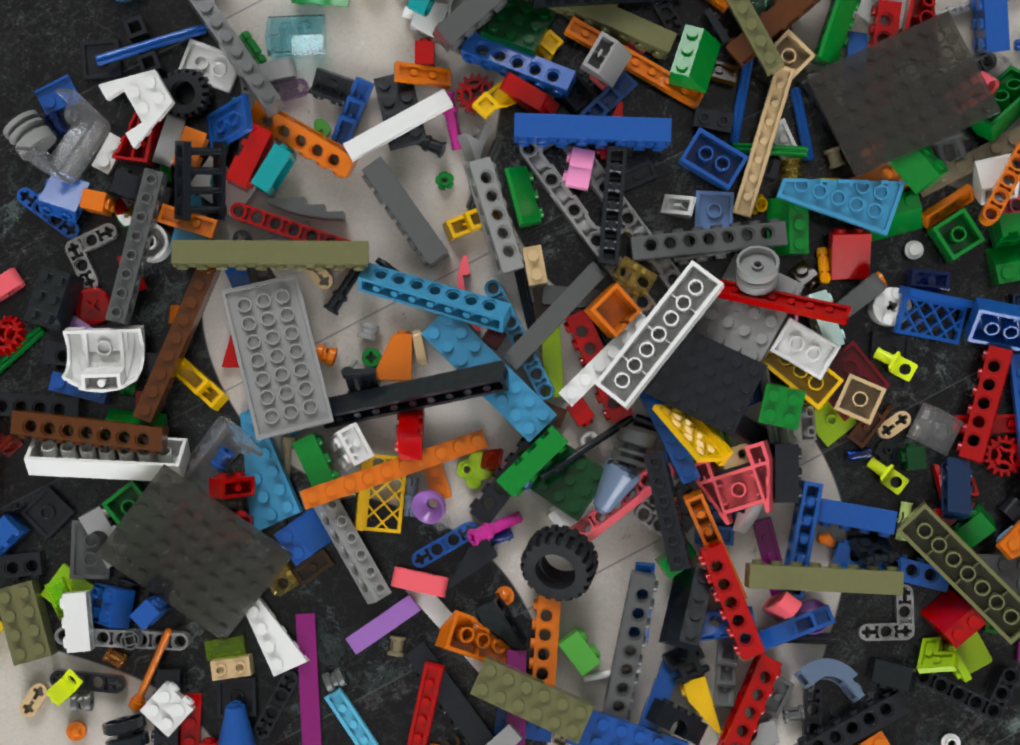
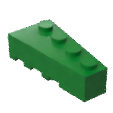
M551 425L496 481L511 497L514 495L518 497L526 489L524 485L528 481L532 483L539 476L538 472L542 468H548L553 462L552 458L556 454L561 455L567 449L565 445L568 441Z

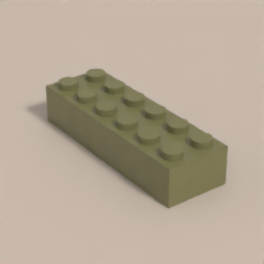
M491 656L485 658L470 692L475 697L576 744L579 743L595 707V704Z

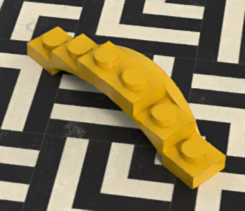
M549 29L534 55L552 62L555 52L563 45L564 41ZM532 72L531 74L537 75L539 72ZM504 78L489 91H485L472 104V108L485 120L496 109L499 110L500 108L516 104L514 100L499 89Z

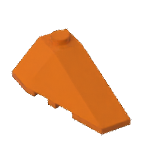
M455 610L441 626L435 643L437 647L484 662L487 656H491L506 663V650H513L492 634L487 627L479 623L474 616Z

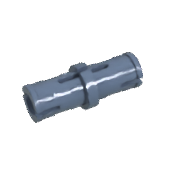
M407 477L403 516L410 515V517H416L412 510V500L418 492L419 478Z

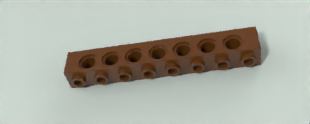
M12 410L10 434H16L17 438L29 439V436H33L38 441H48V438L54 439L55 443L73 441V445L84 446L85 443H91V447L103 448L104 445H108L113 450H122V447L129 448L130 452H141L142 449L148 450V454L159 455L161 451L167 450L169 427L29 410ZM33 421L36 424L35 430H33L31 426ZM51 423L54 425V432L50 430ZM69 426L73 428L72 435L68 431ZM88 428L92 431L91 437L87 435ZM106 430L110 431V439H107L105 435ZM125 432H127L130 437L128 442L124 439ZM144 434L148 436L147 444L143 441Z

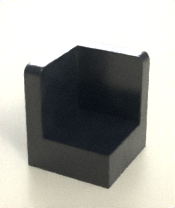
M776 159L773 161L768 160L763 179L773 182L776 179L782 161Z

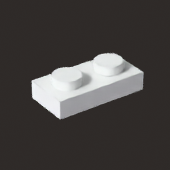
M785 118L781 119L773 144L797 146ZM779 156L780 159H781V161H784V160H786V159H788V158H791V157Z
M109 133L91 166L110 176L118 162L111 157L114 152L116 153L121 143V138Z

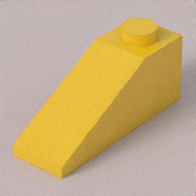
M705 675L692 678L688 683L680 685L679 689L682 697L686 696L688 702L717 733H721Z

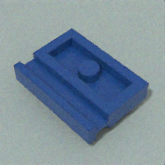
M68 74L34 91L48 117L82 100Z

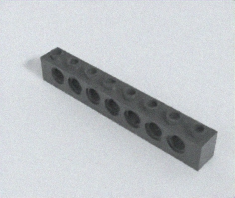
M144 168L106 320L130 326L169 177L164 172Z
M779 218L769 219L768 223H760V220L750 221L749 225H741V222L729 224L730 227H722L721 224L711 225L710 229H703L702 226L692 227L691 231H684L683 228L673 229L672 233H664V230L654 231L653 235H645L644 232L633 234L634 237L629 239L631 262L742 251L750 246L783 247L788 244L785 221H780ZM762 229L769 231L770 237L768 239L762 237ZM743 231L750 233L751 239L749 241L742 238ZM724 233L730 234L732 237L731 242H725L722 235ZM703 236H711L713 240L712 244H705L703 241ZM684 238H692L693 246H686ZM671 239L674 242V248H667L664 244L665 240ZM652 241L655 244V249L652 251L647 250L645 243Z
M631 570L602 709L603 713L626 721H630L631 710L628 709L630 703L633 704L635 692H632L633 686L638 683L639 674L636 673L637 667H641L643 655H640L641 648H645L646 645L645 629H649L650 626L648 614L649 610L652 611L654 607L652 595L653 592H657L658 580H656L655 574ZM641 589L647 591L643 597L637 595V592ZM636 608L643 610L640 615H634L633 611ZM637 627L639 631L636 634H631L629 629ZM627 646H634L635 650L633 652H626L625 648ZM625 664L631 666L628 671L622 670L621 667ZM620 683L627 684L625 689H619L617 686ZM620 701L623 705L617 708L614 706V703Z

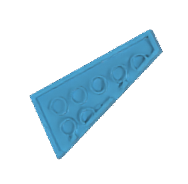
M783 178L776 198L887 236L905 186V181Z
M250 410L240 413L245 474L255 476V496H248L249 515L253 516V534H256L303 512L273 438L257 441Z

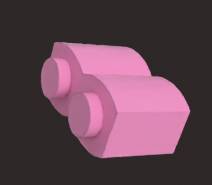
M573 147L572 152L568 151L566 162L569 163V168L564 170L562 181L566 182L565 187L588 191L596 151Z

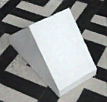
M665 194L661 213L689 220L693 214L696 197Z

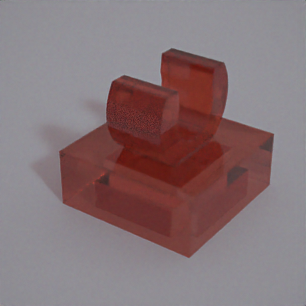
M3 433L0 434V454L10 457L23 445L18 438L10 434L6 436Z

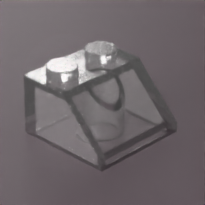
M923 402L906 437L947 456L964 422L938 407Z

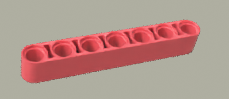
M669 463L670 470H671V474H672V478H673L674 475H675V469H674V467ZM647 469L638 475L641 476L640 481L621 500L619 509L614 508L610 513L605 512L606 518L603 521H600L603 514L594 509L570 529L573 530L575 528L579 530V533L581 535L585 534L588 537V542H590L652 495L650 484L646 486V481L649 479ZM637 490L636 495L630 497L632 491ZM591 525L590 531L585 533L586 527Z

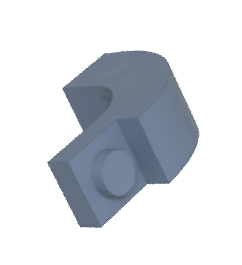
M822 658L814 660L794 673L805 689H808L819 680H830L842 689L852 703L865 696L861 686L853 680L858 674L847 664L835 659Z

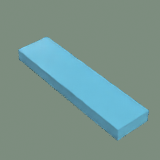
M341 686L324 697L355 745H380Z

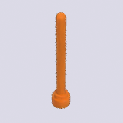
M171 628L164 630L139 691L130 699L128 707L133 711L140 712V709L146 704L145 694L172 634Z

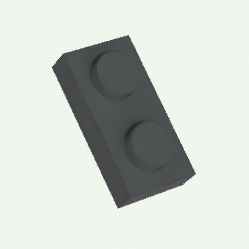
M779 676L774 682V691L768 697L765 704V713L777 719L795 684Z

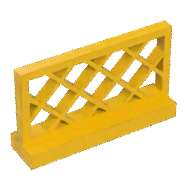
M655 404L652 410L698 463L715 462L718 466H724L734 453L712 426L667 404Z
M374 454L372 458L360 463V470L372 467L374 458H381L384 462H387L385 459L393 460L399 458V456ZM403 476L402 480L398 478L401 482V488L396 492L388 485L391 481L384 483L376 491L371 487V490L374 492L371 495L370 488L357 492L354 527L357 531L401 534L406 476ZM387 486L392 495L383 501L378 492ZM376 494L382 504L373 510L369 505V499ZM395 496L399 501V507L392 512L386 503ZM385 505L391 514L381 520L376 511ZM374 514L380 523L375 527H367V519ZM392 515L397 520V529H389L384 523Z

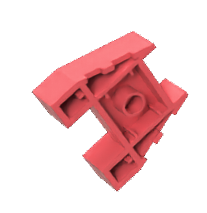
M768 440L745 446L751 466L719 475L715 462L694 463L701 476L700 479L695 481L696 484L703 490L707 499L716 508L726 525L734 523L732 512L758 504H764L766 513L773 511L774 458Z

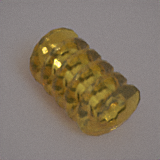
M790 157L781 160V165L784 167L780 169V172L784 175L780 176V180L804 176V173L799 172V169L805 168V166L799 164V162L805 160V158Z

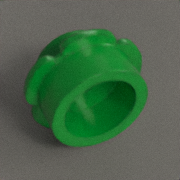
M442 171L439 173V176H436L435 182L441 190L450 189L454 184V177L451 173L448 174L446 171Z

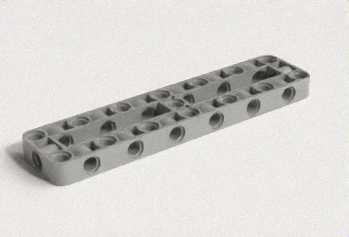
M529 144L534 148V151L530 154L525 153L524 147L519 146V154L598 260L599 246L593 245L591 239L593 237L600 238V227L594 224L588 215L589 212L576 195L571 193L568 187H565L566 182L562 181L563 177L544 156L543 152L552 145L548 144V147H537V144ZM568 145L567 148L562 149L567 155L568 151L572 152L575 145ZM595 157L589 186L602 202L603 192L599 186L604 184L605 170ZM554 176L557 182L555 184H548L546 178ZM624 197L622 216L625 214L630 215L632 222L625 223L622 220L621 236L625 233L628 239H630V237H634L633 234L642 232L645 235H653ZM576 206L579 209V213L571 215L569 208ZM652 241L645 243V246L652 245L655 248V244ZM619 257L617 266L601 265L612 281L618 283L636 304L639 298H644L647 301L645 308L639 307L647 317L657 304L645 288H642L636 281L634 273L623 258ZM670 258L645 261L667 291L672 286L668 282V277L673 275L678 278L681 275V272ZM617 267L622 268L624 276H616L614 269Z

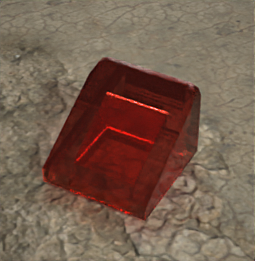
M499 448L483 451L480 467L491 472L500 468L504 450Z

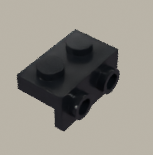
M576 71V81L568 98L561 97L560 99L575 114L594 98L595 93Z
M318 67L312 87L308 93L313 94L314 98L321 100L325 98L334 105L342 106L345 105L347 96L351 92L354 79Z

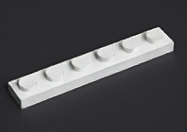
M642 312L631 323H628V326L616 338H613L558 393L571 407L595 384L647 318Z

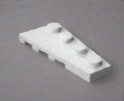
M262 598L242 606L274 677L309 661L307 656L303 655L300 651L298 644L287 634L288 631L277 621L276 616Z

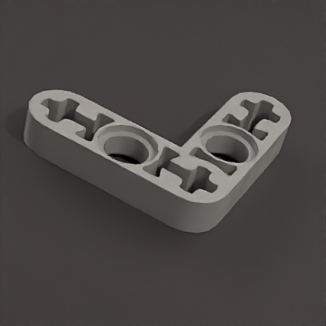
M111 223L103 224L69 240L65 245L66 254L76 275L82 277V275L88 274L91 280H95L93 287H100V279L88 253L117 239L119 230L115 225ZM107 228H109V229H111V230H114V231L111 233V234H112L111 237L108 236V235L102 236V238L104 239L103 241H102L100 235L98 234L99 231H100V234H102V235L105 234V233H107ZM95 235L97 242L95 245L90 246L87 243V239L89 236ZM72 245L79 246L77 252L79 255L83 254L84 256L76 258V253L70 250L73 248ZM82 260H85L88 265L84 271L78 269V263ZM83 276L82 278H85L83 289L91 287L86 285L89 281L86 276Z
M907 584L903 586L905 590H908V594L904 595V600L909 601L908 604L899 603V600L903 601V595H894L895 622L861 623L857 628L859 638L864 641L911 639L915 632L914 596L911 586ZM903 606L909 609V614L906 617H902L899 614V610ZM884 626H888L891 630L890 634L886 637L881 635V629ZM904 626L909 629V632H906V636L901 632H895V629L902 630ZM867 627L869 630H876V634L868 633L866 637L862 631Z

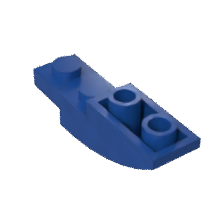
M825 605L761 630L758 634L764 649L767 650L836 622L829 605Z

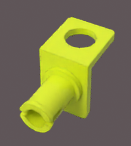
M878 347L873 356L874 359L887 364L890 373L908 382L918 368L917 364L902 357L899 351L893 355ZM908 364L911 367L910 373L906 375L900 373V366Z
M873 457L866 466L880 476V483L896 495H899L909 483V479L896 471L893 464L886 467ZM894 477H899L902 480V484L898 488H894L890 483Z
M69 668L63 677L46 691V695L53 704L60 706L77 691L83 681ZM70 676L75 679L76 683L71 680Z

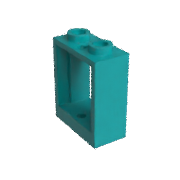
M274 143L251 181L253 186L271 198L275 196L297 160L293 156L294 152L291 151V148L282 143L280 146Z

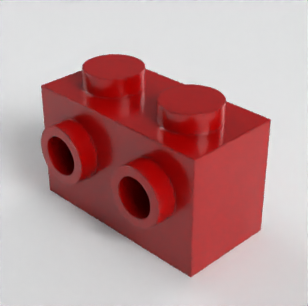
M235 471L233 475L217 473V477H209V497L223 500L255 496V476L245 475L244 471Z

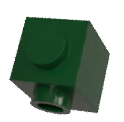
M918 442L906 443V447L899 448L898 460L903 471L927 469L925 446H918Z

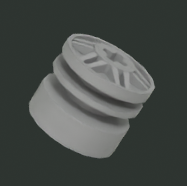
M28 110L16 116L3 130V135L9 139L10 144L16 145L15 150L24 161L39 157L50 149L56 141L55 134L48 126H43L44 120L40 118L36 110Z

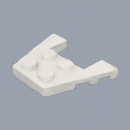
M155 69L98 85L108 101L113 100L123 92L126 93L141 120L139 125L125 133L135 149L142 145L143 139L151 134L152 128L165 117L175 104L174 99Z

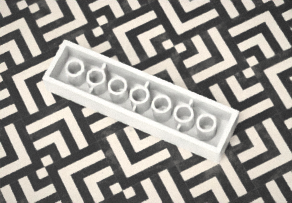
M692 260L595 382V385L628 410L724 289V283Z
M124 435V439L128 442L130 437ZM143 436V441L146 444L148 443V436ZM33 437L24 461L28 474L35 476L182 483L191 453L187 438L168 437L167 450L161 451L159 455L148 454V450L142 449L141 452H130L129 448L122 447V450H113L108 445H104L103 448L91 447V443H85L84 446L73 445V441L55 443L54 439L48 438V441H38L36 437Z

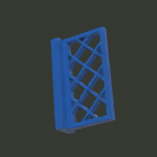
M900 285L898 293H901L902 296L893 332L958 345L967 309L972 308L974 301ZM908 299L911 300L914 305V307L911 308L909 311H907L906 309ZM927 303L930 310L923 314L920 307ZM942 306L945 313L939 317L936 310ZM958 309L960 310L959 317L954 320L952 313ZM917 311L919 318L913 322L910 315ZM932 314L935 321L929 325L926 318ZM948 317L951 324L944 328L942 321ZM907 319L909 326L902 330V321ZM922 322L925 329L918 333L915 326ZM938 325L940 332L934 336L931 329ZM953 328L955 331L953 339H949L947 332Z

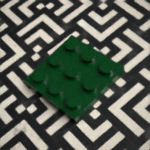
M507 0L508 2L500 12H493L491 19L483 26L480 37L534 56L553 22L556 12L547 8L533 9L532 3L525 0Z
M566 444L567 449L561 455L556 454L552 458V463L562 460L574 452L575 449ZM582 455L565 466L563 471L553 474L544 481L538 476L530 490L578 522L595 498L603 468Z

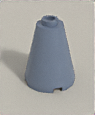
M608 458L605 462L593 501L594 509L601 514H605V512L610 513L641 479V476H637L638 473L630 467L625 466L621 462L617 465L614 464V459Z

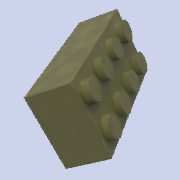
M39 579L29 580L0 589V616L14 666L58 653L45 601L40 595L42 590Z

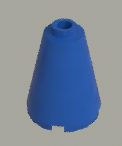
M230 701L225 706L218 745H256L245 704L241 703V701Z

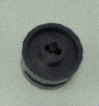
M128 715L103 723V734L113 736L105 744L145 745L149 743V732L140 730L147 724L145 715Z

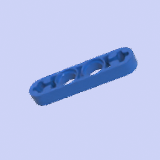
M27 187L18 190L17 200L69 239L81 235L82 229L79 224L63 220L59 224H54L52 222L53 216L39 213L37 211L38 203H36L38 194ZM29 193V197H31L35 201L32 203L27 199L24 200L25 197L23 196V194ZM65 224L72 228L75 226L74 230L76 233L69 235L70 231L63 226Z
M468 521L417 550L412 556L413 565L418 568L425 567L469 541L467 534L464 535L467 539L463 541L462 535L458 530L461 529L464 532L467 530V525L479 528L478 525L473 521ZM451 534H456L459 537V543L451 545L448 537ZM434 544L442 546L443 551L441 554L436 555L432 552ZM428 548L429 554L433 559L430 560L428 556L424 559L423 564L421 562L417 563L415 561L417 554L425 555L427 553L425 549Z

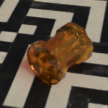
M110 647L103 656L102 661L109 662L119 671L126 662L128 655H122L114 650V647Z

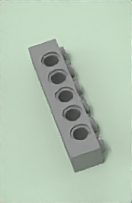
M490 157L469 161L463 167L496 274L499 276L518 271L524 267V258L518 249V238L513 233V222L506 210L507 202L501 194L502 188L495 174V164L491 161ZM481 175L486 177L487 183L481 180ZM487 194L492 196L493 202L487 199ZM492 212L498 215V220L493 218ZM498 230L503 232L504 238L499 237ZM504 249L509 251V257L504 254Z
M336 499L313 507L367 604L376 603L392 593L340 500Z

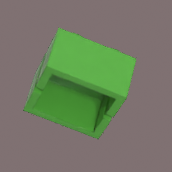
M575 626L558 639V645L579 673L584 676L601 663L599 658L601 654L594 643L591 645L588 643L589 638L582 628L578 630Z

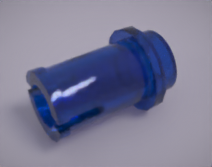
M53 111L45 117L47 119L46 122L47 124L50 123L58 137H61L69 129L59 118L60 114Z
M864 446L863 449L847 450L849 463L865 459L869 461L872 458L871 448Z
M511 528L494 534L493 538L490 539L492 546L507 540L510 542L514 538Z

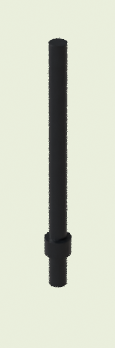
M630 415L562 460L555 461L550 465V468L539 474L540 478L544 481L553 474L560 473L564 470L565 466L617 433L620 427H626L632 423L634 417Z

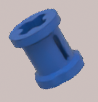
M220 446L218 454L210 461V464L215 469L224 472L227 463L231 458H234L235 454L229 448Z

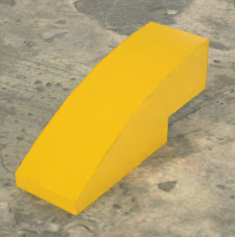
M476 208L442 224L449 242L482 229ZM492 212L493 218L498 220V215Z
M184 357L176 377L210 408L218 412L230 397Z

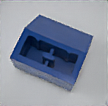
M94 582V587L91 591L93 622L108 628L129 629L131 619L129 615L132 613L136 591L124 586Z

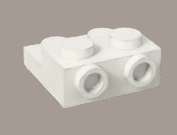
M166 681L140 709V712L167 737L196 708L194 701L189 696H184L179 691L180 688L174 682L170 683L169 681Z

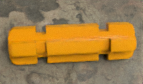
M819 247L816 253L820 283L827 284L831 280L827 257L828 252L826 247Z

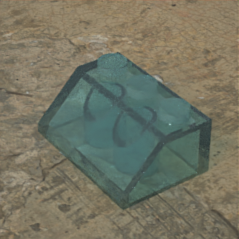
M325 14L269 16L265 32L268 56L282 57L293 55L298 57L301 55L318 56L325 54Z

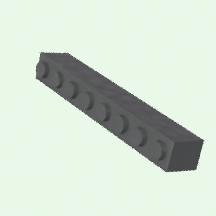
M187 0L266 116L270 118L285 109L282 98L214 1Z

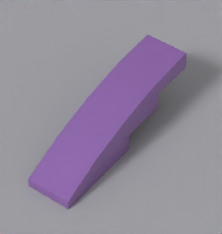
M409 594L349 635L346 641L355 654H358L418 613L421 608L413 596Z

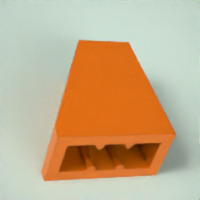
M399 330L398 334L392 335L376 368L379 380L408 381L413 379V338L409 331Z

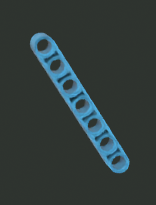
M497 280L486 282L484 290L487 297L511 304L503 286ZM493 284H497L499 287L498 292L495 294L489 292V287ZM511 304L510 318L516 320V325L513 328L506 326L504 330L513 346L516 336L523 335L525 330ZM535 351L533 353V360L525 362L522 366L537 395L543 400H550L555 394V389ZM535 369L542 371L540 379L536 380L532 377V372ZM544 386H549L551 389V393L547 397L541 395V389Z

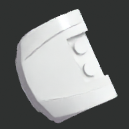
M144 325L88 329L86 327H67L63 330L67 347L66 369L61 376L64 381L66 380L69 384L78 387L82 391L104 393L123 389L137 381L140 377L145 359Z

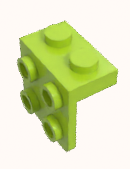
M978 631L958 648L947 643L943 644V652L957 651L960 655L957 671L952 672L956 679H960L965 683L972 679L971 673L992 662V657Z

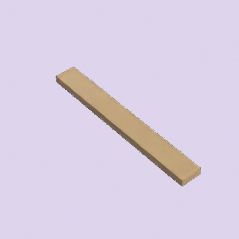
M785 66L773 74L734 204L733 214L747 218L752 216L794 76V68Z

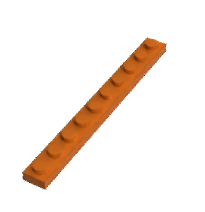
M481 429L423 449L422 460H399V458L301 490L299 493L304 508L307 510L488 448Z

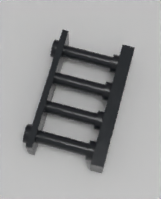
M175 141L174 219L191 221V214H212V219L225 220L227 213L225 205L226 156L228 154L226 142L213 141V148L192 147L190 141ZM213 155V167H192L191 156ZM213 175V187H192L191 176ZM213 194L212 206H191V195Z

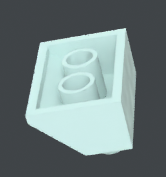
M827 290L805 296L833 302L832 295L827 293ZM807 317L813 331L839 346L845 344V333L843 329L839 328L837 323Z

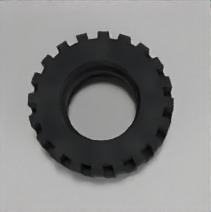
M551 525L550 528L545 526L541 530H537L530 538L522 554L520 567L521 571H523L524 579L528 580L527 584L531 589L534 588L537 594H542L549 600L553 598L555 601H562V599L570 601L573 600V597L575 599L579 598L589 589L598 568V554L594 550L595 546L591 541L588 542V537L585 534L581 535L579 530L575 528L572 530L566 525L562 527ZM545 556H561L572 564L574 570H558L548 563Z

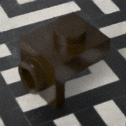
M802 260L789 271L796 281L804 285L803 291L806 294L814 291L820 284L819 274L805 260Z

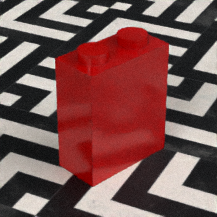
M858 226L854 227V229L836 227L835 230H829L828 260L831 280L866 279L870 276L872 234L869 230Z

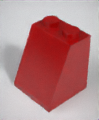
M948 588L947 593H941L919 612L945 643L955 648H958L986 624V621L976 609L950 588Z

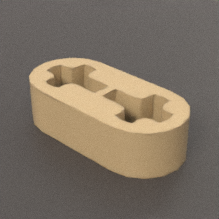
M306 268L305 272L320 289L329 290L332 288L334 279L327 270L319 271L316 274L313 270L309 271V268ZM322 275L324 278L329 277V285L326 286L325 284H323L321 286L320 283L322 282V280L318 276Z
M422 329L412 331L418 366L429 364L425 340L421 334L423 332Z
M905 411L895 412L886 418L876 431L877 435L882 439L892 438L908 427L911 422L910 414ZM898 415L905 416L904 424H895L899 420ZM892 425V428L888 430V435L882 434L883 426L889 427Z
M39 682L29 690L20 705V713L24 717L34 716L48 697L46 691L49 689L46 683ZM42 687V692L44 694H41L38 696V698H36L35 696L38 693L36 689ZM33 701L34 704L32 705V709L34 711L28 712V707L26 705L31 704Z

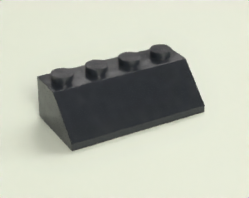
M694 567L683 570L674 577L659 643L697 652L712 584H708L704 573H707L706 569Z

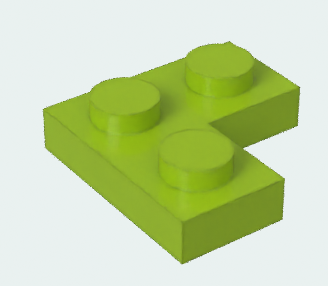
M941 637L923 638L916 669L919 674L957 671L960 655L957 651L942 652L944 641Z

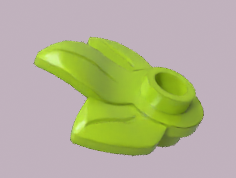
M473 452L467 460H462L457 465L456 471L458 476L465 479L467 486L471 489H480L481 480H487L494 474L493 469L484 463L487 456L485 452ZM465 466L469 467L468 473L464 472Z

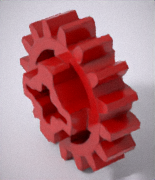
M473 73L470 74V79L463 77L464 83H458L461 89H456V93L460 95L456 97V100L462 101L459 107H466L465 113L471 110L473 116H475L476 111L472 108V104L484 93L485 87L490 90L494 84L493 80L487 82L488 76L481 78L480 73H478L477 77H474ZM480 90V96H476L473 99V92L477 93ZM464 92L469 95L468 102L464 99Z
M4 315L3 320H0V356L5 354L10 356L11 351L16 353V348L18 346L22 347L21 341L26 340L23 337L27 333L24 329L26 325L22 323L21 319L10 315L9 318Z
M1003 435L1002 439L1000 436H995V441L990 439L984 462L987 463L984 468L991 469L990 474L995 475L997 473V476L1002 477L1003 474L1010 476V471L1017 473L1016 467H1020L1018 445L1014 443L1015 438L1008 440V436ZM1000 443H1005V444H1007V445H1009V446L1003 448V446H1002V445H999V444H1000ZM1002 464L1006 468L1000 469L996 466Z

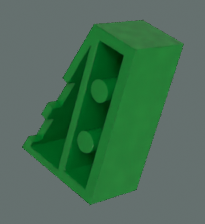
M1020 213L1001 214L1000 218L993 225L988 226L987 229L993 249L1020 244Z
M980 503L973 507L972 514L964 521L958 520L950 526L971 548L996 531L994 519Z

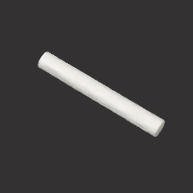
M631 666L624 667L621 669L624 671H628L631 668ZM640 666L637 667L636 673H641ZM611 670L585 674L583 681L607 679L610 676Z

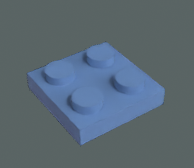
M696 190L694 227L702 226L703 229H710L711 225L721 224L722 227H730L729 224L733 223L734 192Z

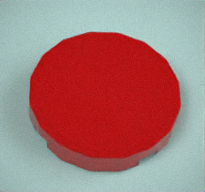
M85 288L81 291L75 314L88 325L102 324L106 321L105 318L111 298L101 288Z

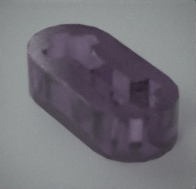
M302 78L281 82L274 86L277 93L280 92V88L290 90L281 97L282 101L301 98L309 92V85ZM299 83L305 86L303 92H299L298 89L292 90L297 88Z

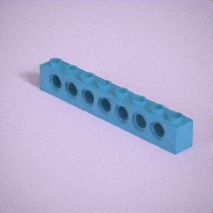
M369 263V268H365L358 276V291L503 333L511 317L510 303Z

